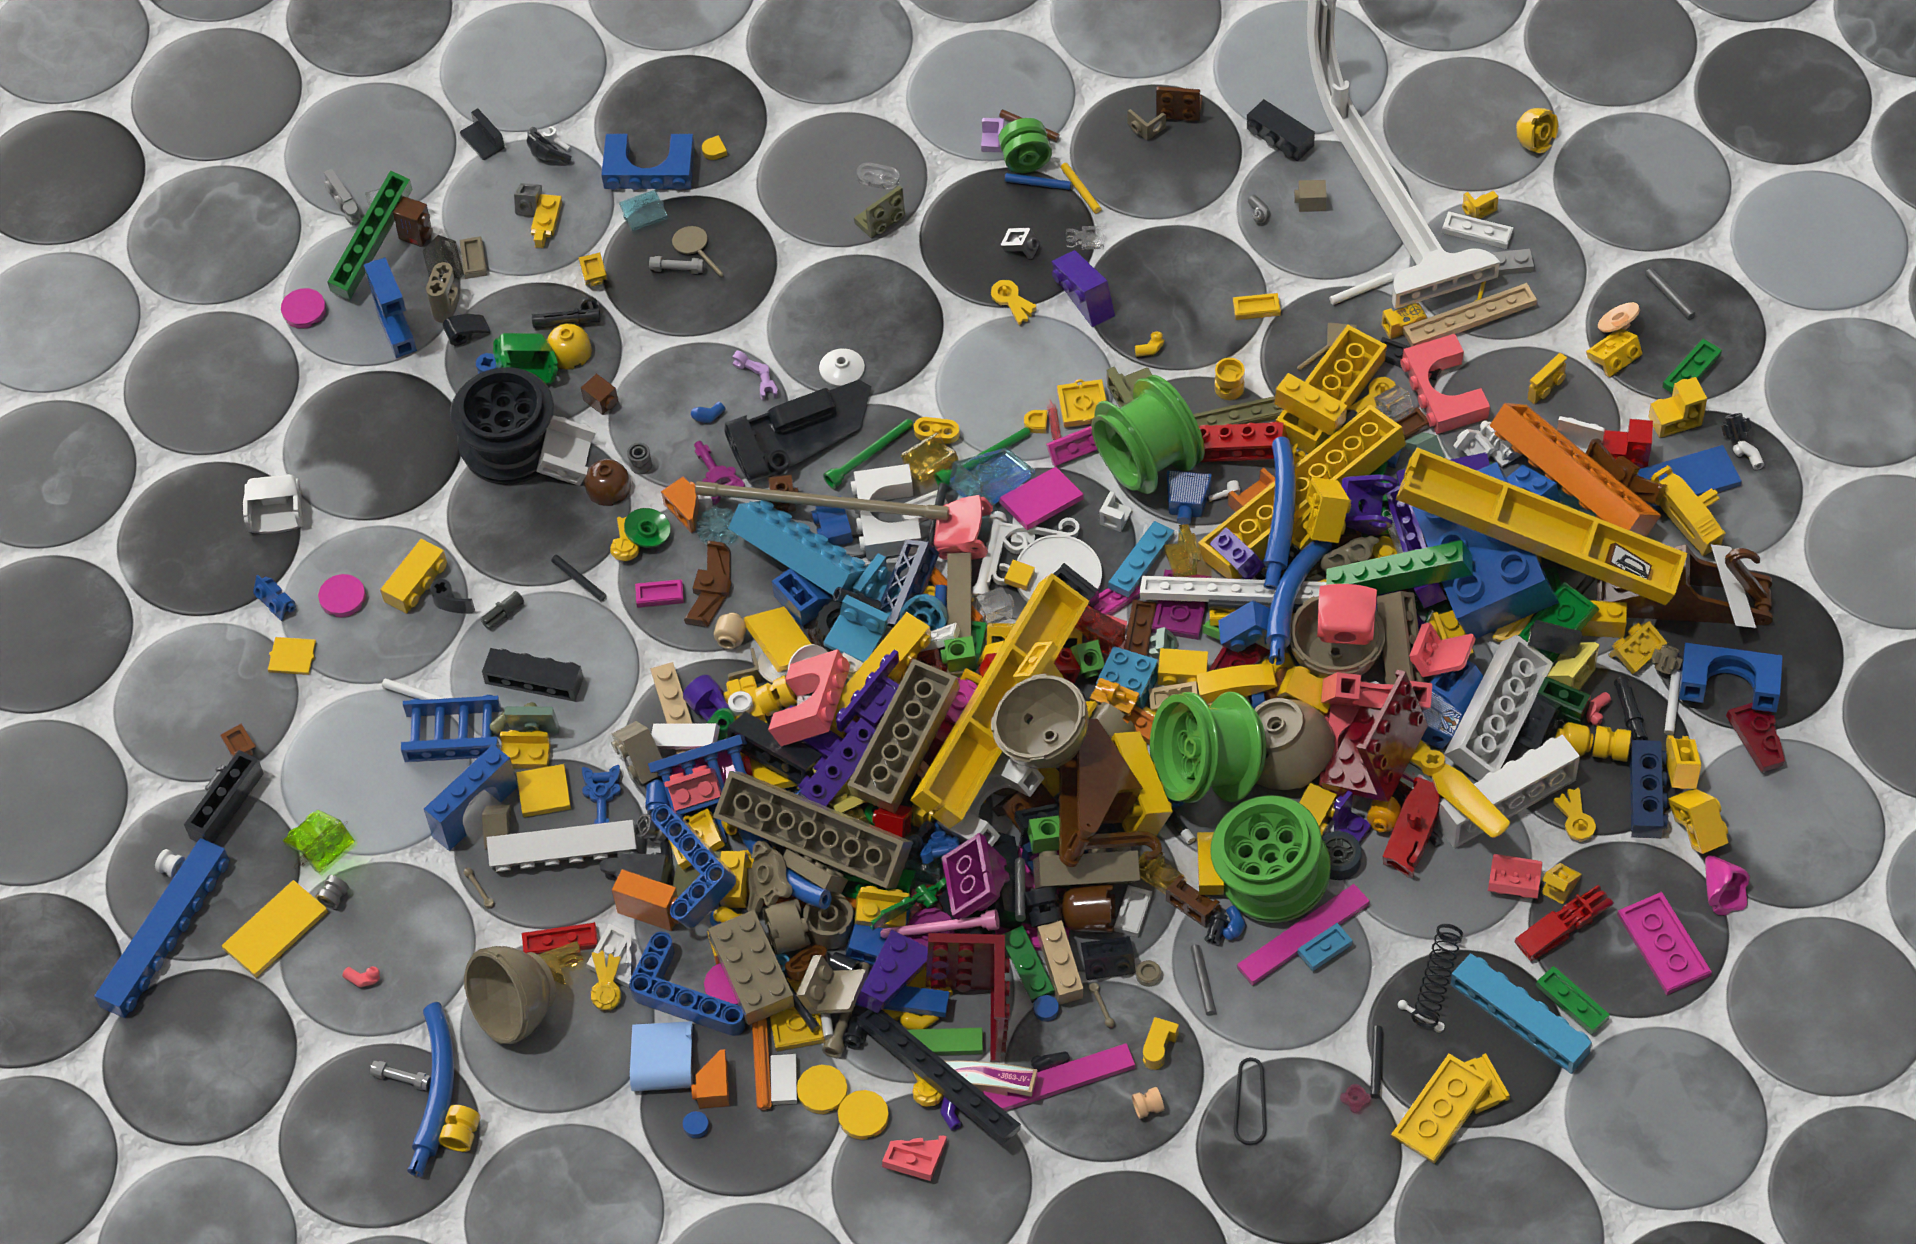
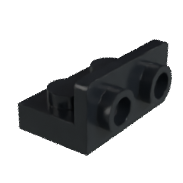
M1130 936L1081 943L1087 980L1129 975L1136 972Z

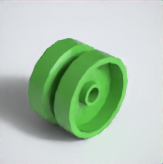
M1022 118L1010 122L1001 129L998 135L1005 164L1009 170L1016 173L1036 171L1047 164L1052 156V148L1047 139L1045 126L1035 118Z

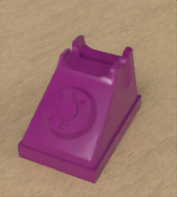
M981 833L973 836L942 857L952 916L958 920L966 918L976 911H983L992 905L1000 897V891L1004 883L1010 880L1009 873L1004 869V867H1007L1006 859L986 841V837Z

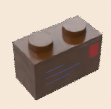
M403 196L393 211L398 238L423 247L426 240H429L433 233L427 204Z

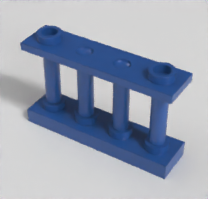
M487 694L479 697L426 700L416 698L403 701L406 717H411L410 741L401 742V753L404 762L479 758L491 745H495L500 749L498 738L492 737V730L490 729L492 712H501L498 695ZM483 713L482 737L468 738L469 714ZM459 714L458 738L444 740L445 715ZM421 716H435L433 740L420 741Z
M736 735L648 763L650 772L658 773L659 776H662L664 783L670 781L669 776L673 773L672 768L681 766L682 769H685L686 775L693 773L692 769L696 765L695 761L704 758V761L708 762L709 768L715 769L722 792L724 782L717 762L718 754L727 751V754L731 755L735 771L746 774L740 751H742L741 746H745L747 743L744 735ZM665 787L670 807L674 810L669 789ZM720 797L677 810L676 812L684 818L687 814L717 805Z

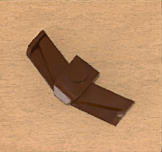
M1600 439L1591 440L1586 451L1588 456L1643 501L1659 506L1667 488L1666 484H1660L1637 476L1640 467L1624 456L1615 459L1602 445Z
M707 541V570L698 569L692 589L694 594L700 595L688 615L685 616V624L708 627L724 599L730 593L732 586L730 581V549L725 543Z

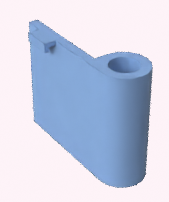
M692 1021L632 1025L631 1091L692 1088Z

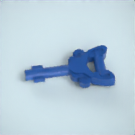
M620 765L613 766L609 769V772L593 773L589 768L582 767V775L586 785L582 789L583 796L586 798L590 797L592 802L597 803V819H594V824L609 823L606 804L614 799L613 795L618 796L621 793V787L618 784L621 776ZM605 781H609L608 783H597V784H594V782H605Z
M937 819L934 821L936 830L931 834V839L928 840V843H923L921 846L923 864L932 862L933 858L943 857L960 845L957 836L951 838L950 835L945 834L944 830L937 824Z

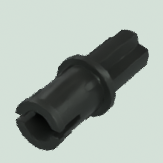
M514 591L501 603L497 602L492 610L482 616L481 622L489 629L504 617L508 618L510 616L509 613L524 603L523 597L520 593Z

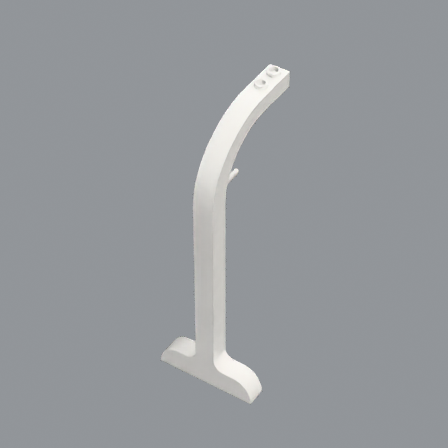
M1308 0L1307 40L1316 88L1325 113L1340 141L1417 264L1416 266L1401 270L1395 276L1392 293L1394 308L1404 307L1497 278L1500 261L1490 252L1482 249H1468L1458 253H1448L1442 249L1349 97V81L1343 82L1335 46L1336 0Z

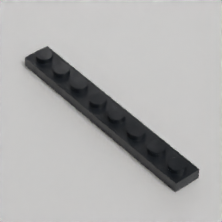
M868 1009L857 1018V1024L1002 1145L1020 1131L1021 1124L886 1012L881 1010L879 1013Z

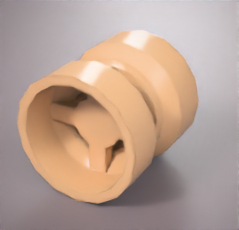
M1157 1087L1148 1089L1144 1095L1140 1092L1132 1095L1133 1105L1139 1119L1147 1117L1149 1112L1159 1113L1164 1111L1163 1100Z

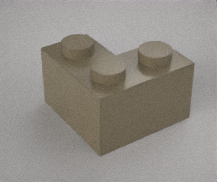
M635 721L611 734L614 739L611 742L612 747L617 755L620 754L623 759H627L630 765L627 767V770L633 780L636 779L641 784H644L659 776L658 773H651L648 763L660 760L662 757L647 727Z

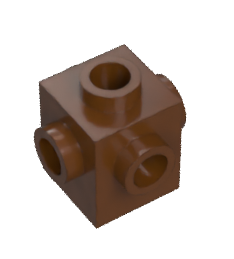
M792 475L769 477L770 490L799 492L798 487L794 488ZM769 501L778 511L786 513L796 511V504Z

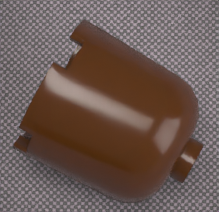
M1076 884L1068 887L1064 893L1063 900H1058V906L1061 907L1065 925L1073 931L1113 933L1114 926H1110L1111 919H1115L1116 905L1115 894H1110V891L1114 890V884Z

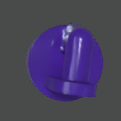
M700 675L694 678L684 689V701L697 715H702L706 721L711 718L717 709H729V705L723 698V689L710 675ZM725 719L719 720V723L721 725H727V721Z

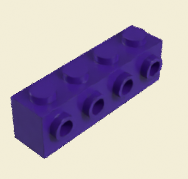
M862 718L857 723L852 720L844 730L847 734L842 741L837 738L828 749L832 752L827 759L822 757L813 767L816 773L811 778L806 776L799 784L798 788L801 791L798 795L827 806L854 773L876 729Z

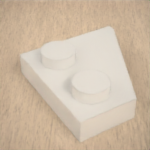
M609 924L594 952L598 954L600 951H604L606 967L609 954H612L614 957L620 956L621 961L614 981L630 988L631 934ZM591 955L586 968L596 972Z

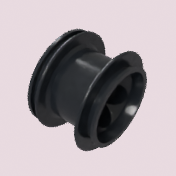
M502 367L481 372L464 383L452 401L450 418L453 429L458 435L459 453L471 472L485 481L505 485L525 482L541 474L536 471L546 429L554 415L553 397L545 382L529 371L513 367Z

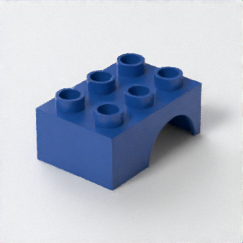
M1497 462L1477 470L1509 483ZM1412 506L1428 547L1463 540L1472 554L1473 575L1442 581L1455 617L1466 634H1473L1477 639L1559 603L1536 554Z

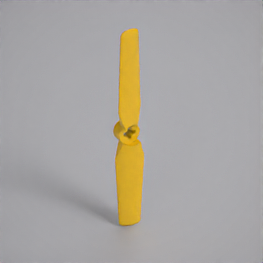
M1420 740L1410 761L1422 768L1424 774L1432 776V782L1438 793L1490 837L1495 838L1504 833L1509 827L1510 821L1462 772L1445 763V756L1442 752L1431 750L1428 745Z

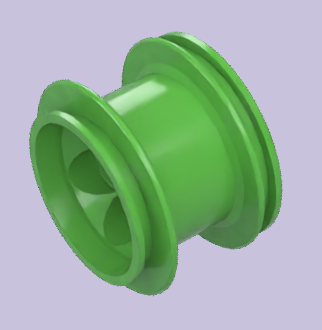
M1150 375L1146 378L1138 379L1133 388L1134 400L1120 408L1108 401L1099 402L1096 405L1095 417L1091 424L1096 447L1111 473L1126 488L1138 490L1145 494L1155 492L1158 484L1157 472L1171 464L1182 471H1191L1196 464L1203 460L1205 453L1200 428L1189 406L1178 391L1168 381L1158 375Z
M1184 692L1171 695L1161 703L1152 723L1150 757L1155 763L1156 772L1163 783L1166 796L1175 801L1193 803L1200 800L1210 787L1221 799L1228 802H1237L1248 795L1263 771L1266 757V739L1261 719L1245 697L1236 692H1225L1218 696L1209 708L1199 695L1192 692Z
M1272 795L1249 799L1231 809L1221 819L1214 831L1210 849L1212 864L1216 873L1224 882L1226 896L1244 915L1267 923L1290 921L1310 911L1325 894L1330 880V855L1322 840L1321 831L1315 817L1299 802L1286 797ZM1287 840H1292L1290 843H1284ZM1247 854H1252L1248 858H1243Z

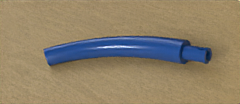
M1278 437L1272 443L1275 462V494L1270 534L1264 558V565L1268 568L1263 585L1264 588L1269 590H1276L1280 581L1281 571L1287 568L1294 526L1296 500L1295 466L1292 447L1289 439L1286 437Z
M1313 540L1290 563L1276 588L1270 607L1266 643L1270 647L1269 662L1271 664H1274L1275 657L1276 665H1281L1285 661V648L1290 644L1291 618L1296 597L1311 569L1324 555L1332 550L1331 542Z
M738 828V832L751 856L753 846L757 841L767 842L773 848L768 839ZM786 866V878L792 886L791 895L817 908L827 909L831 903L830 891L814 885Z
M433 1002L423 1010L431 1043L432 1073L425 1112L412 1144V1149L415 1153L407 1169V1172L413 1176L418 1172L417 1177L423 1176L429 1157L436 1155L440 1144L438 1139L442 1127L446 1125L445 1119L452 1099L454 1081L453 1045L447 1018L440 1002Z

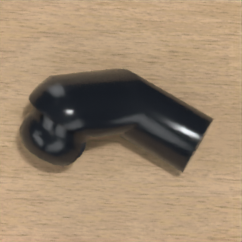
M1066 1051L1043 1056L1037 1055L1032 1058L1031 1066L1033 1069H1037V1072L1069 1062L1070 1056Z

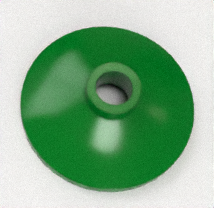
M639 508L632 511L626 517L624 532L628 539L638 546L646 548L657 547L668 539L670 523L664 514L655 509Z

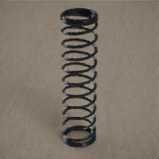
M1440 924L1437 927V934L1434 936V943L1431 947L1432 951L1429 953L1430 959L1427 961V968L1424 970L1425 976L1422 978V985L1419 988L1420 993L1417 995L1418 1001L1415 1003V1010L1411 1015L1413 1022L1422 1027H1436L1439 1022L1440 1015L1436 1011L1442 1010L1440 1003L1445 1001V998L1441 994L1447 993V989L1444 986L1450 984V981L1446 977L1452 976V972L1449 969L1454 968L1452 961L1457 959L1454 952L1459 951V947L1456 944L1461 943L1463 938L1462 930L1452 924ZM1450 928L1457 931L1460 936L1450 932H1440L1439 929ZM1444 934L1453 935V936H1456L1457 938H1455V937H1448V936H1446V935H1444ZM1439 936L1442 940L1436 941V938ZM1438 943H1450L1456 946L1457 950H1447ZM1437 945L1440 949L1434 950V946ZM1435 951L1449 952L1454 955V958H1444ZM1432 953H1434L1438 957L1432 958ZM1433 960H1445L1450 962L1452 966L1444 967L1435 963ZM1432 961L1436 966L1429 967V962ZM1430 968L1445 969L1450 975H1440ZM1429 969L1433 974L1427 975V970ZM1428 976L1444 978L1447 980V983L1440 984L1434 982ZM1427 978L1430 982L1424 983V979ZM1426 985H1437L1444 988L1445 991L1436 992L1429 989ZM1424 986L1429 991L1422 992V987ZM1423 993L1437 994L1442 997V1000H1432ZM1422 995L1426 999L1419 1000V997ZM1421 1002L1436 1003L1440 1006V1009H1431ZM1419 1003L1424 1008L1417 1009V1004ZM1419 1014L1436 1022L1432 1024L1424 1023L1417 1020L1414 1015Z

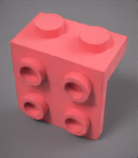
M1425 623L1421 625L1409 657L1422 677L1459 671L1465 667L1476 638L1473 634H1467L1441 640L1432 624Z

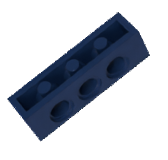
M1632 740L1629 752L1631 837L1661 839L1662 831L1667 829L1668 815L1663 814V808L1667 807V793H1663V786L1666 787L1667 773L1662 772V765L1666 764V751H1662L1661 741ZM1645 809H1651L1654 812H1648Z

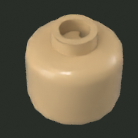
M737 613L724 614L719 617L714 630V639L719 646L725 649H733L742 644L747 631L744 619Z

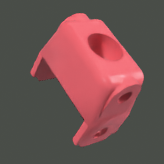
M976 495L961 498L944 505L950 509L948 521L936 519L934 546L940 553L939 557L947 560V553L971 552L972 560L986 557L988 549L977 537L981 527L982 516L991 515L993 510L990 502L985 497Z
M1353 584L1320 586L1317 637H1320V640L1325 643L1367 645L1370 641H1373L1377 590Z

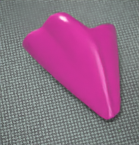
M1707 856L1705 859L1707 896L1713 911L1718 915H1727L1731 911L1746 908V887L1750 881L1748 872L1718 857Z

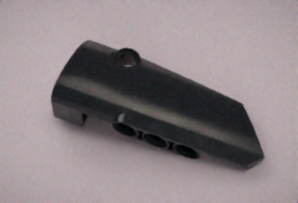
M858 379L831 390L823 388L769 409L768 413L749 420L747 415L726 422L724 432L727 441L748 483L756 482L774 474L781 475L792 466L859 430L872 386ZM781 458L785 464L776 466L772 460Z

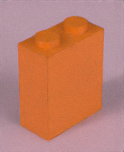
M623 869L621 870L612 888L617 913L672 931L675 923H679L670 914L671 905L678 898L676 887Z

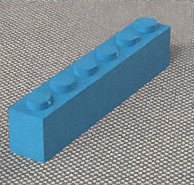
M1470 953L1452 973L1450 984L1452 987L1570 1074L1590 1054L1592 1041H1590L1585 1033L1576 1031L1569 1025L1566 1019L1561 1016L1557 1017L1549 1011L1544 1003L1537 1002L1531 998L1525 989L1519 986L1516 987L1509 982L1503 973L1494 971L1484 959L1475 957Z

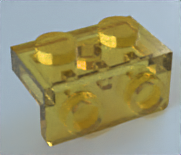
M938 432L901 454L904 465L909 464L911 476L920 482L930 479L932 475L949 467L951 463L958 460L956 452L944 444Z
M1188 524L1179 525L1178 544L1164 546L1174 577L1197 575L1198 562L1201 561L1200 547H1196L1195 533H1191Z

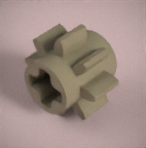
M1662 645L1661 650L1655 648L1651 658L1652 662L1656 663L1654 668L1667 674H1672L1673 669L1679 670L1683 661L1681 656H1679L1680 651L1669 645Z

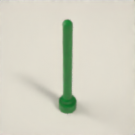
M906 419L839 469H829L823 474L825 482L832 489L842 484V480L847 473L911 428L913 421Z
M1021 429L951 470L942 469L934 474L937 485L945 483L950 487L959 475L1028 437L1031 433L1030 429Z

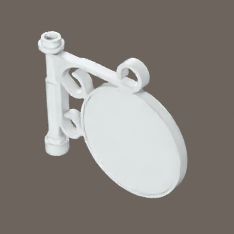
M994 511L989 516V523L992 524L988 542L986 543L988 553L982 559L977 583L972 587L973 601L977 603L988 602L990 595L989 586L992 578L998 585H1008L1004 583V578H999L996 575L1003 546L1011 553H1020L1017 561L1035 567V573L1027 590L1017 588L1026 602L1030 599L1039 582L1049 574L1056 572L1063 563L1067 564L1099 590L1102 579L1101 563L1093 549L1076 538L1079 534V523L1075 519H1062L1059 523L1058 531L1035 526L1026 530L1022 525L1007 523L1006 515L1003 512ZM1065 525H1072L1075 528L1070 533L1062 532V528ZM1021 531L1044 535L1045 537L1036 539L1027 545V538ZM1016 532V537L1023 541V544L1018 547L1012 546L1006 540ZM1000 563L999 569L1008 572L1010 565Z

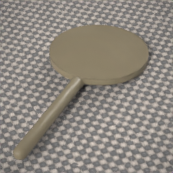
M696 226L681 228L674 234L672 244L676 251L683 254L698 252L720 277L723 276L721 270L702 251L708 241L707 234L703 229Z

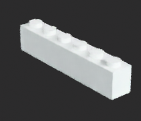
M633 820L486 837L489 866L496 868V872L510 871V866L520 865V869L534 868L535 863L545 862V866L559 865V860L568 859L569 863L584 862V857L604 860L610 854H618L619 857L620 853L628 854L632 851H638L635 822Z

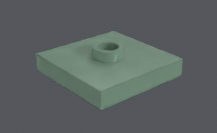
M505 707L504 715L510 730H517L519 732L539 730L548 734H559V723L553 707Z

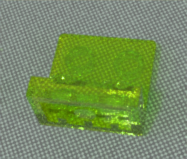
M316 810L310 813L306 820L298 827L290 830L288 836L283 839L285 845L301 852L312 868L320 873L351 846L355 840L341 820L323 811Z

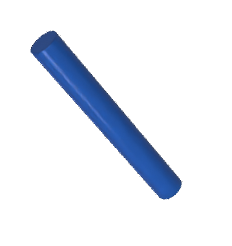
M1010 173L1005 174V182L1065 190L1071 189V181Z

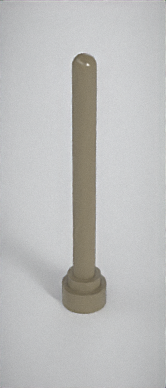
M862 962L858 970L865 969L868 973L870 965ZM853 1010L841 1013L834 1036L826 1039L822 1051L827 1056L832 1058L841 1057L844 1050L842 1038Z

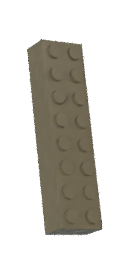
M729 771L713 815L714 818L884 888H897L913 844L910 840L739 771Z

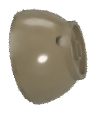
M1313 596L1303 602L1302 606L1298 608L1292 617L1290 631L1291 650L1300 666L1310 670V674L1317 678H1326L1337 672L1362 676L1372 668L1381 654L1385 641V629L1377 610H1375L1373 641H1370L1367 645L1325 643L1320 640V637H1317L1319 596Z
M1033 675L1006 692L991 719V730L998 747L1009 759L1034 769L1055 768L1068 763L1078 753L1088 731V708L1080 690L1072 682L1053 675ZM1029 717H1032L1033 719L1028 725L1026 721Z
M1274 698L1259 704L1254 710L1259 715L1264 728L1266 754H1269V756L1265 758L1263 771L1257 784L1268 789L1288 790L1300 789L1312 783L1325 769L1334 750L1335 736L1327 719L1317 709L1300 700Z
M492 946L479 949L473 953L466 965L464 989L470 1009L480 1027L497 1043L514 1044L529 1036L537 1029L545 1017L547 1009L554 1003L556 987L553 975L546 962L535 953H525L522 950L508 946Z

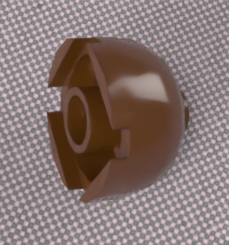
M603 459L592 464L587 470V475L584 479L586 493L589 495L590 500L598 505L611 506L613 502L625 500L630 493L631 482L627 469L621 463L612 459Z

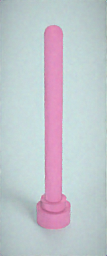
M996 909L986 910L979 917L884 928L881 930L880 935L882 938H887L891 929L904 936L980 926L983 929L987 928L988 931L999 929V916Z

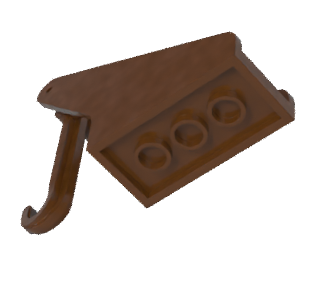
M1686 544L1673 547L1686 552L1687 557L1676 593L1666 605L1597 579V601L1626 602V618L1735 624L1729 602L1698 595L1690 586L1724 587L1717 563L1697 558ZM1744 548L1733 549L1725 556L1726 567L1754 600V608L1750 609L1755 625H1769L1773 622V615L1769 612L1772 609V592L1769 588L1772 586L1773 580L1770 576L1750 572L1740 560L1748 558L1754 563L1759 564L1760 557L1757 553Z
M1089 719L1088 731L1078 753L1068 763L1059 767V859L1068 867H1076L1084 851L1087 849L1141 845L1148 846L1153 850L1146 852L1144 855L1146 860L1157 859L1162 852V845L1159 839L1152 833L1133 831L1096 834L1101 824L1123 823L1143 789L1098 719Z

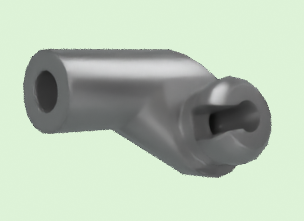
M1254 194L1248 199V203L1255 209L1254 213H1252V218L1256 223H1263L1268 217L1269 207Z

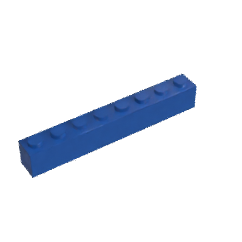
M201 838L198 840L94 995L100 1008L122 1018H125L129 1012L133 1011L137 1004V999L142 992L148 989L151 978L156 971L161 969L165 957L169 951L171 952L175 948L181 933L187 930L190 919L195 912L201 909L204 898L208 892L214 889L220 874L224 873L228 868L230 860L224 848Z

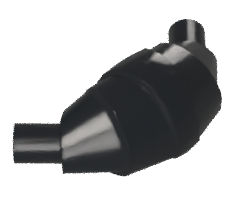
M531 127L528 130L527 146L535 158L545 161L561 160L569 164L572 158L571 155L562 152L561 149L543 137L537 131V128Z

